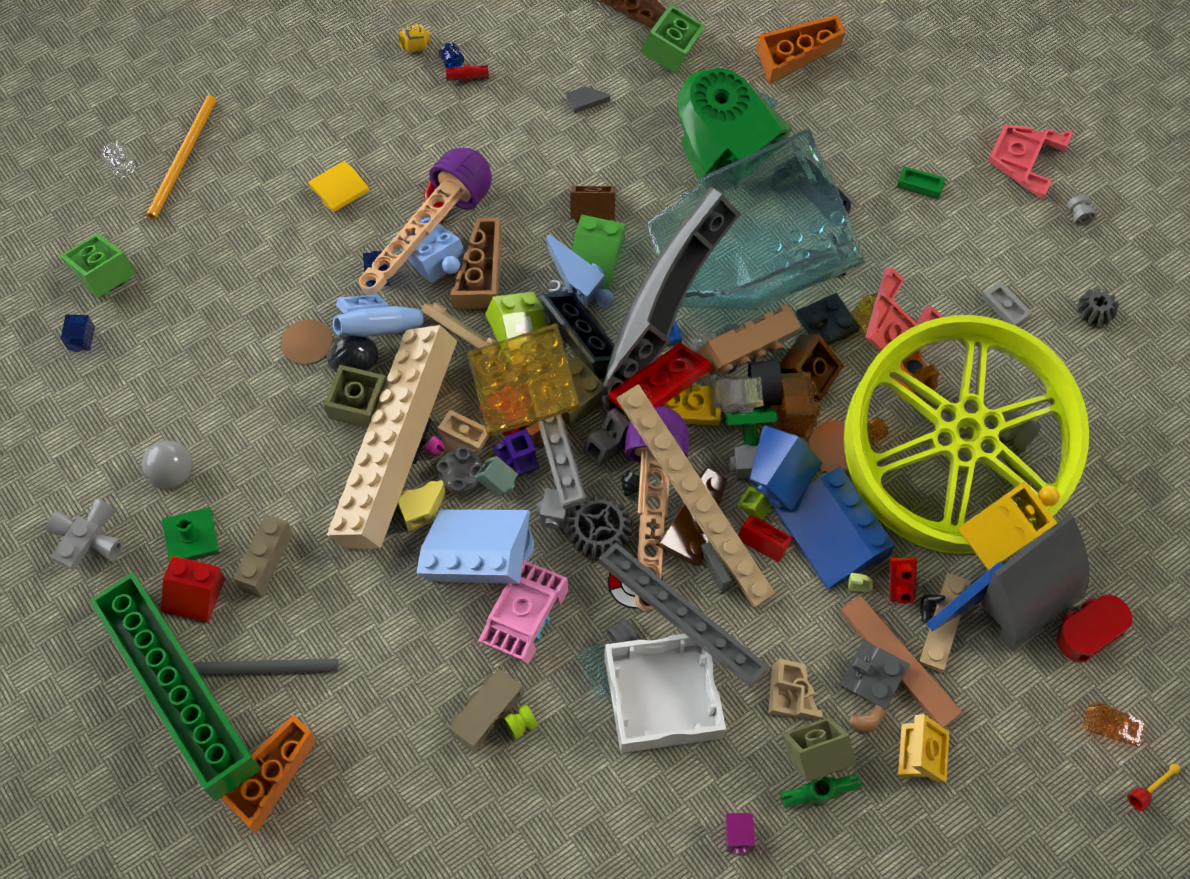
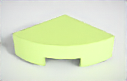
M851 573L848 579V590L871 592L873 591V581L866 575Z

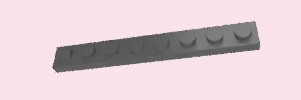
M615 543L599 557V564L747 686L752 688L768 672L769 666L619 544Z

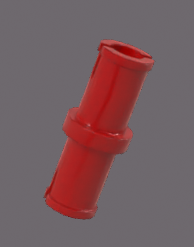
M464 64V67H445L447 81L466 80L467 82L470 79L489 78L488 64L479 66Z

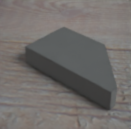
M585 86L567 92L566 99L573 112L576 113L609 102L610 95Z
M707 542L701 545L709 571L720 592L723 593L729 590L731 578L712 544Z

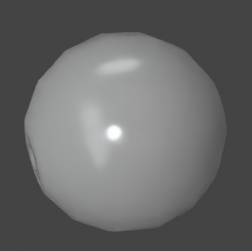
M163 440L152 444L145 451L142 458V473L152 486L160 489H174L183 485L189 479L193 468L192 457L184 445L173 440Z

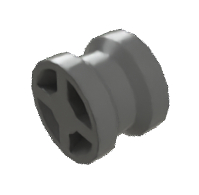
M624 618L618 621L617 626L606 630L612 643L638 639L635 630Z

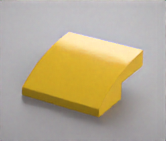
M345 161L308 182L310 189L321 198L323 204L333 213L370 191L362 178Z

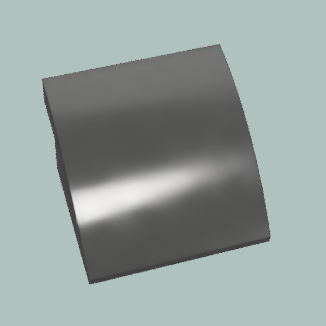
M1068 514L993 573L981 605L1003 627L999 638L1012 651H1015L1081 598L1087 591L1090 577L1088 556L1074 517Z

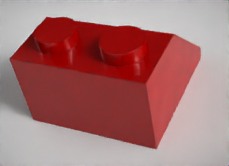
M172 556L163 577L160 611L209 623L225 581V576L220 567Z

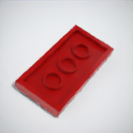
M680 342L608 393L609 399L623 410L617 401V397L639 384L653 407L663 406L712 370L711 362Z

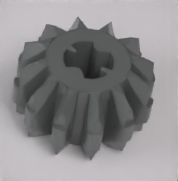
M1099 287L1094 291L1091 289L1086 291L1078 301L1077 312L1081 313L1080 320L1087 319L1088 325L1095 323L1097 328L1101 324L1107 326L1117 315L1119 303L1114 301L1115 295H1108V289L1101 292Z

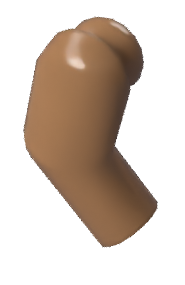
M876 705L870 715H852L849 719V726L857 732H872L877 728L887 712L881 706Z

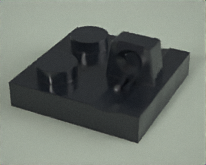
M837 293L800 308L796 313L808 334H820L828 346L856 334L860 330V326Z

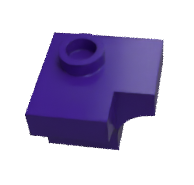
M527 429L504 437L500 444L493 447L495 456L499 457L510 468L513 467L514 471L518 474L517 477L538 470L540 467L535 454L536 450Z

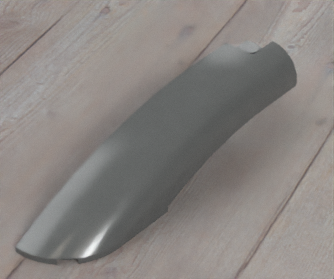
M712 187L707 190L663 247L631 303L618 334L603 384L602 401L607 411L618 408L617 405L610 401L608 393L655 361L671 342L668 337L687 291L713 249L741 215L720 192Z

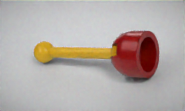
M1171 764L1169 771L1148 789L1144 787L1133 789L1127 795L1129 803L1136 810L1144 811L1151 804V793L1170 776L1178 774L1181 770L1178 764Z

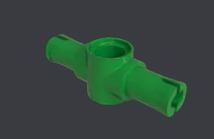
M858 773L836 779L834 776L829 778L824 776L818 781L802 784L801 788L780 792L781 801H783V807L787 809L788 807L805 803L823 806L830 799L840 797V794L861 790L862 784L860 780L858 781L860 777ZM823 786L828 794L820 796L815 792L814 787Z

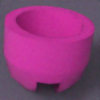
M433 436L425 446L424 452L430 456L437 457L441 455L440 451H444V444L439 438Z

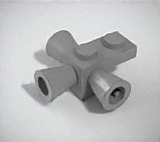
M95 499L87 519L78 516L73 521L60 510L55 511L47 522L46 530L48 533L64 537L50 558L54 562L73 571L85 554L94 558L96 553L99 552L109 561H115L122 552L124 541L120 538L106 536L101 527L116 513V510L108 503Z

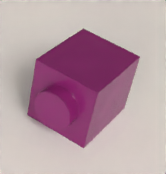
M726 813L724 819L726 852H733L734 856L749 855V852H752L755 847L753 813Z

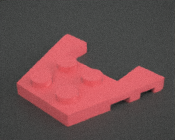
M1004 125L988 162L1044 200L1052 180L1032 173V167L1043 144L1065 152L1073 132L1055 133L1053 129L1035 131L1033 127Z
M886 267L865 336L880 352L891 341L910 328L943 317L933 307L926 306L916 323L893 301L905 280L893 267Z

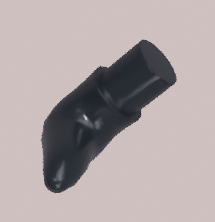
M928 594L921 599L920 613L922 622L927 623L932 619L933 604L944 601L945 595Z

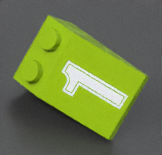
M534 291L493 297L485 315L511 368L517 364L520 367L551 363L554 359L544 313Z

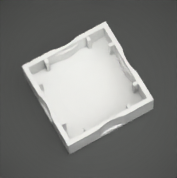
M686 634L671 635L659 640H634L605 644L604 657L620 753L723 739L726 726L720 696L714 683L712 656Z

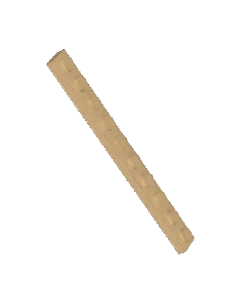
M639 384L617 397V401L751 606L756 607L775 594Z

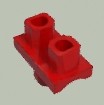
M916 557L904 559L890 558V602L898 601L900 604H906L915 601Z

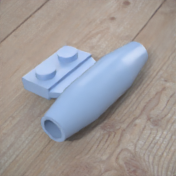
M378 294L338 297L336 306L344 314L334 317L333 328L337 335L358 337L389 335L421 327L424 317L422 311L418 308L389 306Z

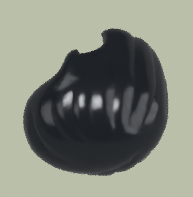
M340 335L331 344L327 353L328 364L335 373H337L339 365L366 371L376 364L379 356L378 348L370 338Z

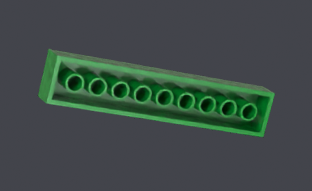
M131 572L89 600L208 795L216 802L261 770L260 766L135 573Z

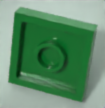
M770 407L723 411V420L728 425L743 424V445L752 446L759 444L757 423L777 422L776 411Z
M210 507L162 518L169 562L172 556L197 560L220 554L213 513Z

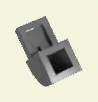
M616 408L609 411L602 428L588 436L582 451L598 466L607 462L625 446L626 431L630 421Z

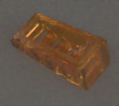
M1097 701L1087 707L1083 729L1137 747L1140 745L1144 721ZM1108 718H1110L1109 726L1106 725ZM1118 721L1121 722L1120 730H1117ZM1128 724L1132 725L1130 735L1127 734Z

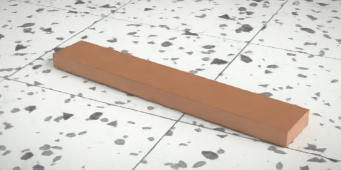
M861 596L841 609L840 613L863 640L910 664L901 684L933 721L945 728L962 714L957 705Z

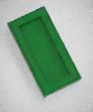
M903 166L897 188L939 199L946 178Z

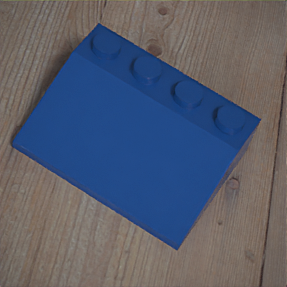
M841 467L828 472L809 484L792 511L783 507L780 510L775 509L776 514L794 538V541L827 590L848 580L851 573L859 574L889 558L895 546Z

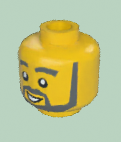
M422 24L403 26L402 31L399 32L401 49L404 48L407 53L426 50L427 43H430L429 30H425Z

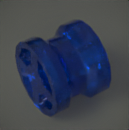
M447 43L440 48L439 56L444 60L445 67H460L463 64L464 56L459 52V47L456 43Z

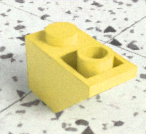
M442 480L437 482L431 481L421 488L406 490L401 493L398 506L408 532L432 523L446 495Z

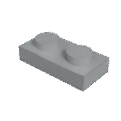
M1001 282L983 293L982 299L1005 322L1019 326L1031 317L1032 312Z

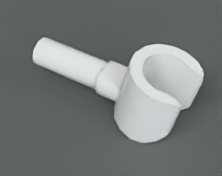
M558 280L549 282L552 288L549 289L550 294L569 293L567 288L562 287Z

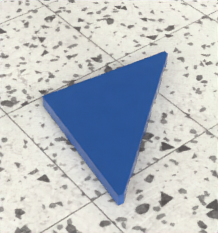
M1008 561L995 564L929 620L927 625L931 631L938 629L983 601L993 573Z

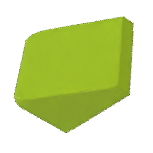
M750 486L737 504L739 508L762 520L772 507L768 502V497L760 494L754 487Z

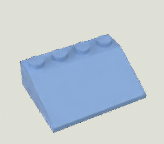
M439 510L421 547L417 574L430 582L520 584L530 511Z

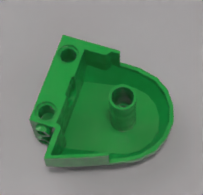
M709 68L695 72L683 83L677 97V112L684 129L681 145L700 184H703L718 170L722 172L726 179L731 180L734 184L737 183L786 141L792 130V127L743 77L731 70Z

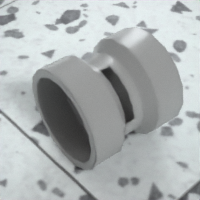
M1078 195L1067 204L1070 212L1074 214L1073 220L1078 226L1089 224L1097 217L1094 208L1090 206L1091 200L1088 195Z

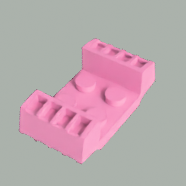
M523 560L520 584H506L488 616L486 626L478 641L489 648L528 664L537 650L534 640L554 603L561 605L569 590L568 578Z

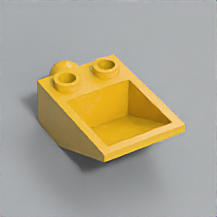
M1024 481L957 529L989 570L995 564L1002 562L1057 524L1045 506H1054L1059 501V492L1053 486H1045L1039 491L1037 497L1028 483ZM1014 498H1019L1021 500L1020 507H1018L1017 503L1013 501ZM1030 519H1035L1037 521V526L1035 528L1033 527L1032 523L1030 524Z

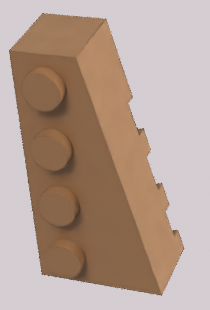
M477 218L469 240L468 250L463 257L462 267L458 271L455 286L450 293L454 310L488 309L492 298L500 295L503 235L500 218Z
M785 304L774 314L770 311L755 322L751 320L735 331L734 329L709 340L697 353L711 362L712 370L709 372L710 376L719 372L721 375H724L734 368L733 366L737 365L740 368L748 364L752 358L757 361L766 356L769 351L771 354L778 352L783 348L782 344L802 327L789 305Z

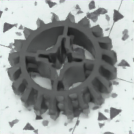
M594 495L593 501H589L586 498L587 502L584 505H576V510L570 511L571 518H568L566 521L567 526H569L566 528V533L570 536L569 542L575 544L574 549L576 552L582 550L584 557L592 553V559L594 560L597 555L604 554L615 543L619 544L622 548L623 544L628 545V537L632 535V529L630 528L632 520L628 519L630 517L629 511H623L624 505L622 503L616 505L615 498L608 502L605 495L602 497V500H598V497ZM610 516L617 521L619 530L609 523ZM580 525L585 526V529L589 531V538H586L581 533Z

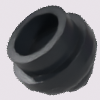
M628 470L625 476L622 475L621 477L624 496H631L633 493L639 492L640 476Z

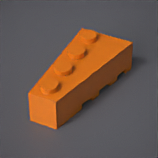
M839 15L758 35L756 51L769 84L841 47L845 30Z
M293 714L252 754L261 770L220 798L255 835L314 746L316 739L312 732Z

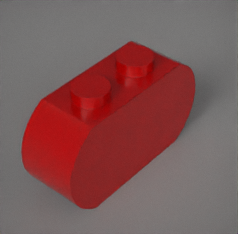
M1108 594L1102 595L1096 600L1091 597L1081 605L1082 610L1077 613L1071 611L1062 618L1063 624L1056 636L1057 645L1062 654L1072 661L1084 663L1122 637L1132 624L1131 610L1122 599Z

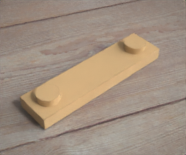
M434 302V304L424 303L421 309L422 312L481 351L489 352L494 358H502L504 356V352L497 340L491 337L487 339L447 313V308L437 302Z
M947 573L940 595H945L946 598L944 601L937 603L933 617L970 586L971 580ZM961 614L934 631H931L929 628L919 660L922 666L941 673L944 672Z

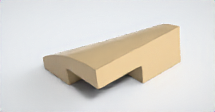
M779 658L772 665L768 713L802 719L822 718L823 713L822 710H818L813 699L815 692L807 680L808 674L804 664Z

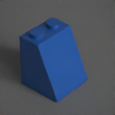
M764 426L750 480L757 486L755 489L760 494L769 498L768 502L773 507L779 510L783 507L792 511L823 463L798 436Z

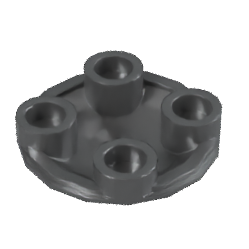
M459 447L457 450L446 453L437 463V478L439 481H443L444 488L450 492L457 494L468 493L476 489L480 484L474 477L483 463L468 448Z

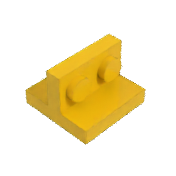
M925 714L915 715L914 723L902 724L898 775L902 778L928 777L936 783H947L949 731Z

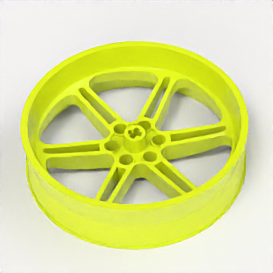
M955 315L930 320L910 328L891 341L876 356L859 383L848 407L844 427V452L852 482L874 516L888 529L905 540L929 550L950 554H976L957 529L964 524L976 461L985 463L1015 487L1023 483L1024 480L996 458L999 455L1039 491L1045 486L1055 487L1060 495L1059 501L1054 506H1045L1049 513L1054 516L1074 492L1082 476L1089 449V423L1085 403L1074 377L1063 361L1046 344L1029 332L1002 320L974 315ZM951 340L962 342L966 347V355L958 403L949 402L914 377L903 372L900 368L901 362L914 352L935 343ZM974 346H977L979 353L975 394L969 393ZM993 349L1003 352L1021 362L1041 381L1047 393L998 409H988L984 405L987 350ZM890 376H894L938 408L936 410ZM879 386H886L893 390L934 423L935 431L884 453H875L871 449L867 432L868 408L874 389ZM1051 403L1049 407L1005 422L1003 415L1037 404ZM964 404L972 405L975 413H968L964 408ZM941 413H949L952 417V421H944L941 417ZM1053 415L1058 421L1062 440L1061 461L1055 482L1053 484L1044 482L999 440L998 434L1042 416ZM984 420H991L994 423L995 428H987L984 424ZM963 431L968 435L965 439L960 437ZM938 436L946 437L949 445H941L938 442ZM929 443L930 450L883 467L877 465L878 462ZM981 444H988L991 447V453H985L981 448ZM958 452H965L968 455V462L961 461L958 457ZM937 455L946 456L950 461L943 521H930L904 508L882 487L881 476L887 472ZM959 470L965 471L956 524L953 526L951 524ZM1031 487V489L1038 497V492ZM1035 519L1029 520L1030 524L1032 523L1035 528L1037 521Z

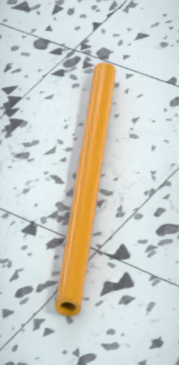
M208 95L146 213V216L150 219L155 220L159 215L217 102L215 97Z

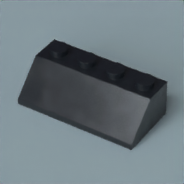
M574 293L542 294L540 299L544 313L549 318L551 324L563 336V340L569 344L576 353V356L599 379L605 378L615 344Z

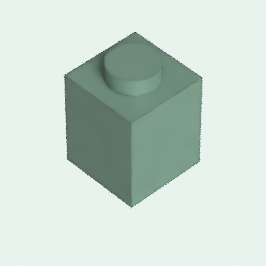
M496 456L488 458L474 478L496 496L509 493L515 486L514 480L518 474Z

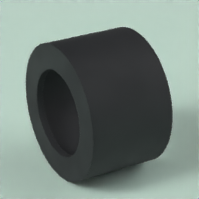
M778 360L748 363V390L752 407L781 405L782 377Z

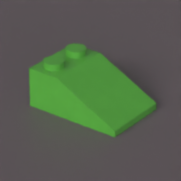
M670 4L649 32L640 52L645 54L647 58L663 65L665 69L676 73L706 25Z
M581 215L572 251L592 265L594 263L603 270V289H610L625 241V224Z
M99 233L60 255V258L97 298L107 295L111 292V289L119 284L128 282L130 277L136 274L125 253Z

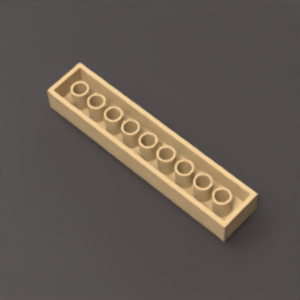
M441 325L408 329L402 337V342L395 355L392 368L387 376L385 386L380 394L375 412L372 415L368 430L356 456L351 474L348 477L346 487L339 500V505L327 533L328 537L345 549L381 548L457 343V340Z

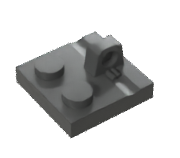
M863 640L839 686L886 710L910 664Z

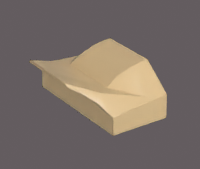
M452 410L448 411L438 426V432L442 437L444 452L446 453L457 450L459 447H466L473 453L479 452L491 435V429Z

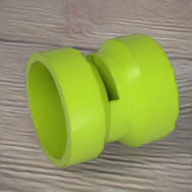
M527 704L519 708L518 714L509 713L503 717L515 740L523 736L526 728L532 731L539 727L536 718Z

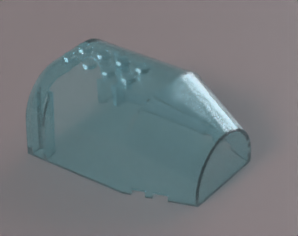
M810 128L703 176L697 181L698 186L689 193L686 191L680 195L682 199L674 206L670 207L668 205L646 223L656 255L658 256L680 224L710 187L720 192L741 213L740 217L713 249L697 273L681 307L759 310L866 264L863 251L843 200Z

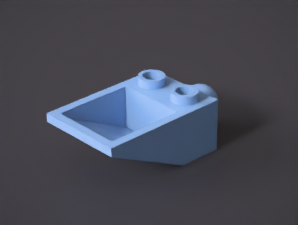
M427 217L420 221V223H428L431 218ZM438 224L409 256L408 260L425 279L433 283L444 275L455 274L463 264L465 250L460 238Z
M549 234L546 237L547 250L568 292L574 293L587 308L595 297L599 306L604 308L611 306L614 302V295L610 290L603 289V270L594 263L592 265Z

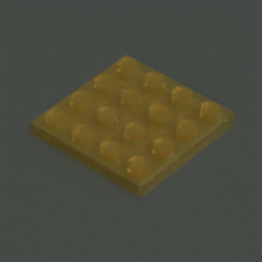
M557 323L467 352L486 432L489 437L581 408Z

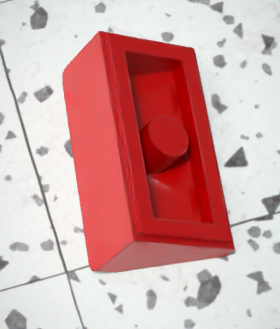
M753 515L741 526L738 534L742 543L776 562H780L794 540L793 537Z

